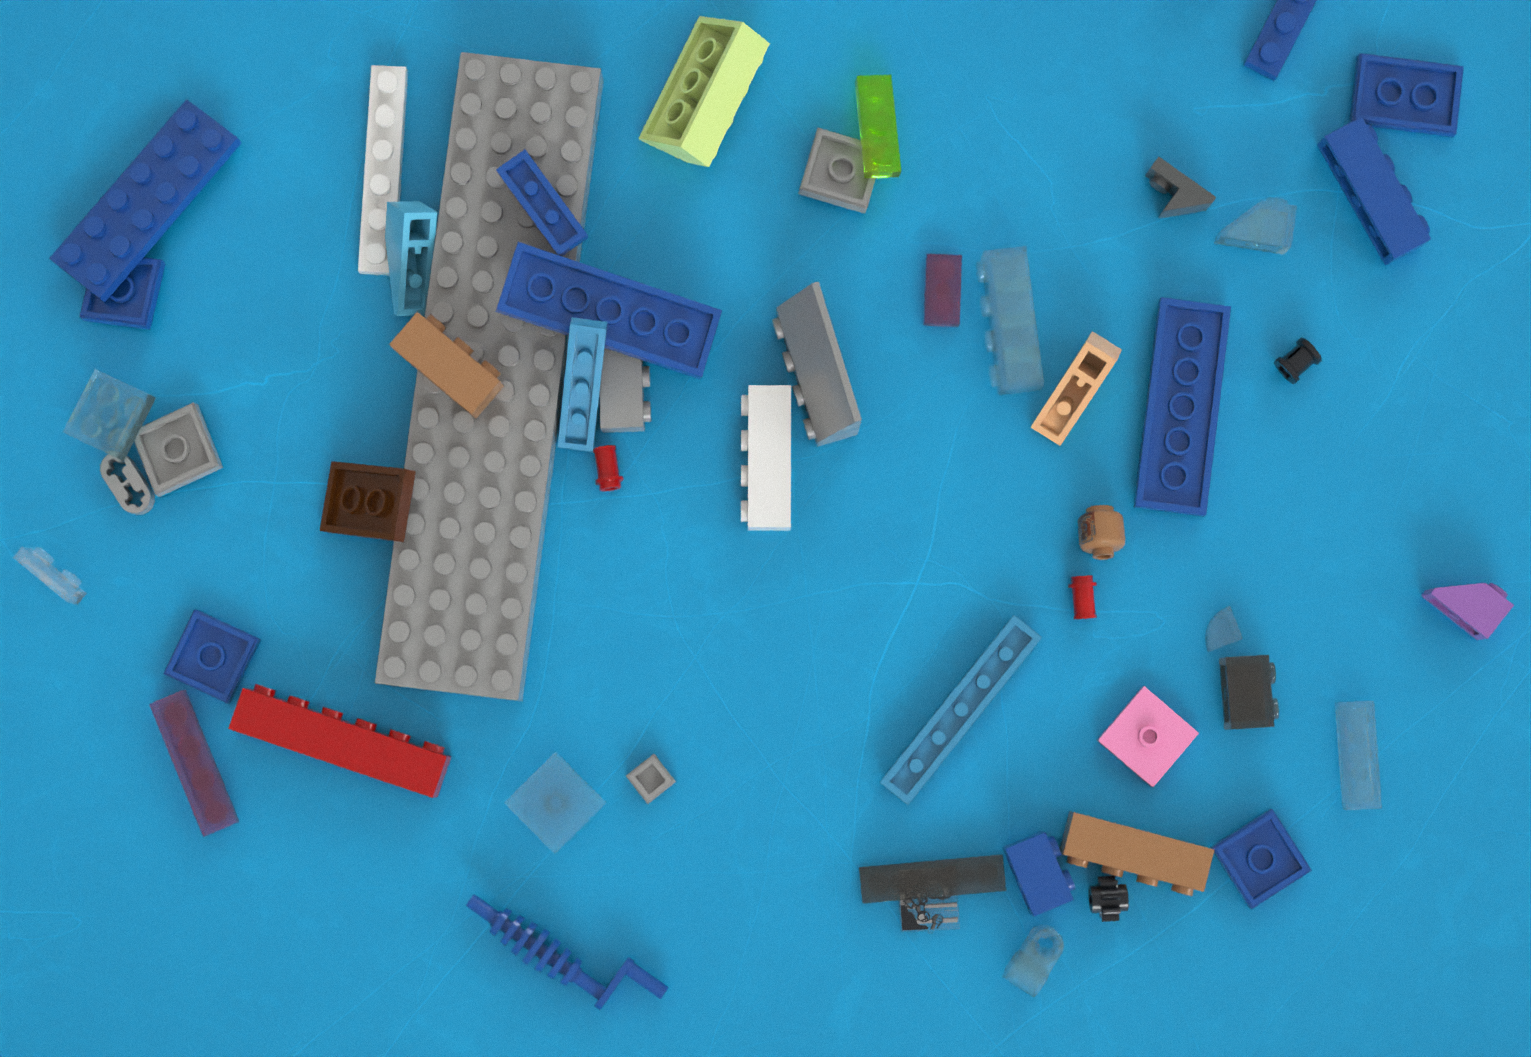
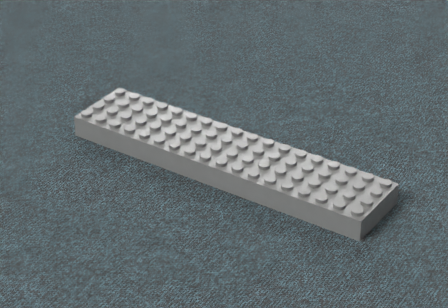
M461 52L425 319L429 314L434 316L446 327L443 334L452 341L459 337L474 350L470 355L479 364L486 360L501 373L497 379L504 387L475 419L417 370L404 469L413 470L416 473L404 542L394 541L375 678L376 684L523 702L564 388L569 336L495 312L518 242L556 254L498 175L496 169L525 149L584 229L604 81L601 68ZM582 243L562 257L580 262Z

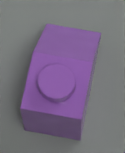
M1487 583L1439 587L1425 590L1421 595L1476 640L1488 639L1514 606L1506 599L1507 593L1493 583H1489V585Z

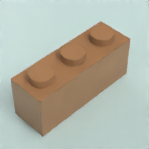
M417 312L389 345L476 419L504 387L497 379L501 373L486 360L481 364L470 356L474 350L459 337L452 341L443 334L446 327L434 316L429 314L425 319Z

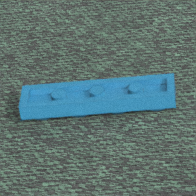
M571 317L558 438L559 448L593 452L608 322Z

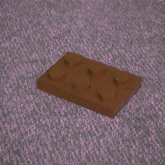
M331 461L320 531L404 542L416 471Z

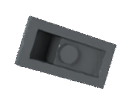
M1160 157L1156 159L1145 175L1150 179L1149 183L1154 189L1163 194L1168 192L1173 195L1158 218L1206 211L1216 199V196Z

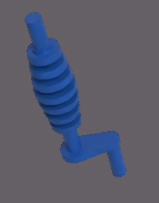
M475 894L466 904L469 909L490 923L492 928L489 932L494 937L499 930L505 934L500 940L504 946L507 945L511 938L517 942L511 950L515 956H517L522 947L528 950V953L522 960L524 964L528 965L534 955L537 956L540 960L535 966V970L541 972L547 963L552 967L547 974L548 977L554 979L558 972L564 976L559 983L565 986L569 982L578 985L597 999L594 1007L599 1010L604 1006L624 975H627L659 999L663 997L669 988L635 964L634 960L630 957L625 960L608 986L604 987L582 971L580 967L582 961L578 957L573 964L567 960L572 953L567 947L561 955L555 952L561 943L557 938L554 939L549 947L543 942L550 934L545 928L539 937L536 938L531 934L538 924L531 922L527 929L524 930L520 925L525 917L518 915L513 922L508 918L512 913V910L505 908L503 912L501 910L498 911Z

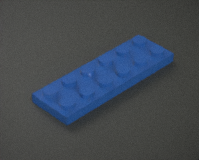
M186 99L49 259L105 303L240 146L241 141Z
M518 242L495 312L569 336L571 317L608 322L605 342L606 349L701 379L722 310Z
M1164 297L1159 299L1134 508L1201 517L1206 516L1231 306Z

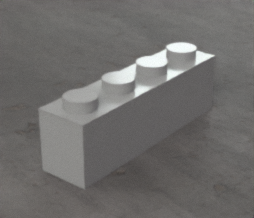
M606 348L604 351L600 387V428L603 433L645 432V422H651V401H644V387H650V366H643V360Z

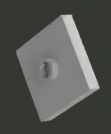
M817 128L798 194L865 214L885 147Z
M194 402L131 431L156 496L161 497L223 468L200 408Z

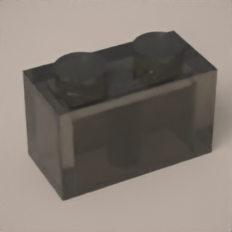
M1269 655L1220 658L1224 729L1275 727L1274 720L1279 718V705L1277 698H1272L1271 684L1276 682V669L1274 662H1269Z

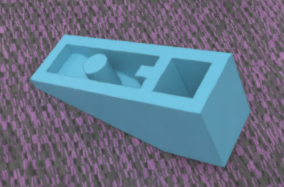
M420 201L387 202L385 242L394 314L396 316H413L417 312L425 315L436 237L437 212Z

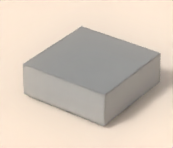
M655 754L626 775L647 804L676 782Z

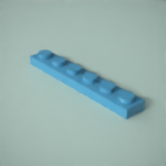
M1013 615L881 779L880 783L909 805L1042 637Z

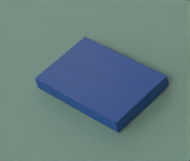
M1359 53L1356 59L1350 122L1362 117L1365 123H1369L1372 127L1454 137L1457 134L1464 66Z

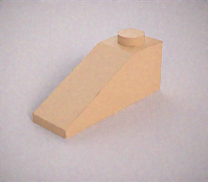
M1092 331L1031 425V428L1061 446L1116 363L1122 349Z

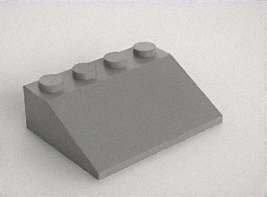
M818 281L810 284L776 307L777 318L772 319L777 339L784 338L788 350L782 353L787 372L794 371L798 385L792 386L797 405H805L808 415L807 419H803L808 440L815 438L817 447L858 435L862 421Z

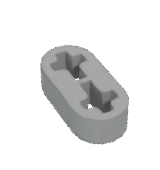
M121 453L108 454L100 464V472L121 507L135 515L148 513L155 503V495L135 462L130 457ZM115 461L126 464L122 469L123 474L127 478L126 481H123L121 477L115 474L111 475V472L114 470L113 463ZM130 486L136 492L145 494L141 498L143 504L140 507L129 503L133 499V495L128 489Z

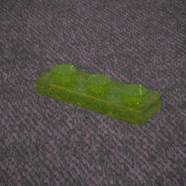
M891 75L857 76L855 88L864 177H899L901 174V162Z

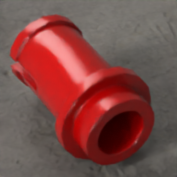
M605 445L594 448L593 453H595L598 479L595 480V484L600 486V491L620 489V482L624 479L623 476H619L616 446Z
M1093 575L1071 577L1072 584H1068V588H1072L1074 619L1097 618L1093 586H1097V582H1093Z

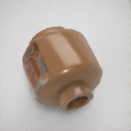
M1109 505L1091 506L1086 509V513L1079 517V545L1082 551L1092 554L1093 559H1111L1114 557V552L1121 550L1125 546L1124 519L1121 513L1114 511V507Z

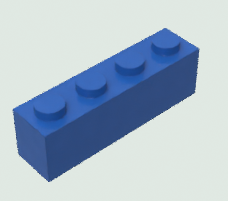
M1360 117L1324 136L1317 146L1386 266L1422 247L1431 240L1429 236L1430 228L1422 215H1418L1412 206L1413 199L1408 188L1404 184L1401 185L1395 176L1393 161L1387 154L1383 155L1379 148L1376 131Z

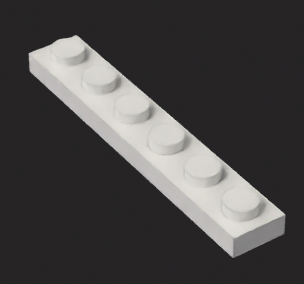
M371 65L358 272L360 274L390 275L385 242L387 202H400L408 69L406 67Z

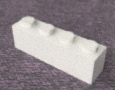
M748 385V395H741V416H748V430H741V451H748V465H741V486L748 487V501L741 500V522H748L749 531H790L791 385Z

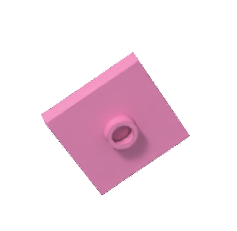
M1142 686L1097 741L1150 787H1154L1199 732L1150 690Z

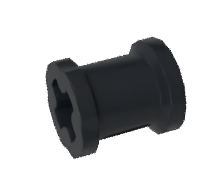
M1299 338L1296 341L1297 346L1283 358L1279 357L1274 361L1277 370L1292 384L1299 381V376L1311 365H1318L1322 361L1321 355L1316 348L1304 338Z

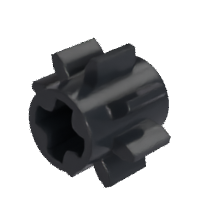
M1098 876V884L1096 886H1089L1090 912L1099 913L1102 922L1119 921V914L1128 911L1129 898L1126 884H1118L1115 876Z

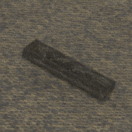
M1003 854L859 867L862 904L1006 891Z

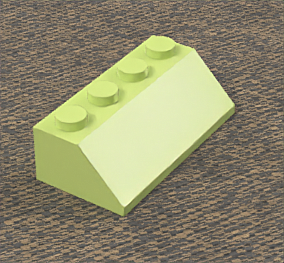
M699 16L638 139L687 163L709 167L717 155L718 148L733 122V117L742 99L748 92L749 85L758 67L763 62L770 43L744 22Z

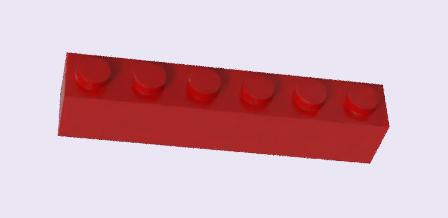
M255 684L254 689L242 688L228 729L431 798L438 797L452 757L443 754L445 747L428 741H424L423 746L410 743V735L390 729L389 735L375 731L377 727L375 723L357 718L354 724L342 720V712L324 706L321 712L309 709V701L289 695L287 701L274 697L276 690L266 686Z

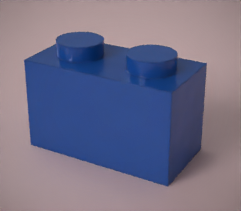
M1040 831L1002 847L1030 915L1033 917L1074 900L1070 891L1076 888L1067 869L1062 871L1059 866L1057 857L1061 856V852L1054 836L1047 837L1046 832Z

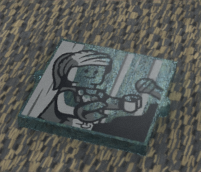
M926 863L923 867L897 869L900 932L927 931L928 934H933L935 930L960 929L956 866L930 867Z

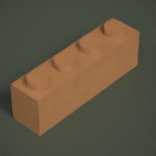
M1071 811L1068 814L1060 846L1061 854L1068 856L1066 863L1087 868L1090 861L1103 865L1101 872L1122 877L1124 871L1138 874L1137 882L1155 887L1158 886V882L1161 880L1172 883L1171 891L1189 896L1193 895L1194 890L1204 892L1214 854V849Z

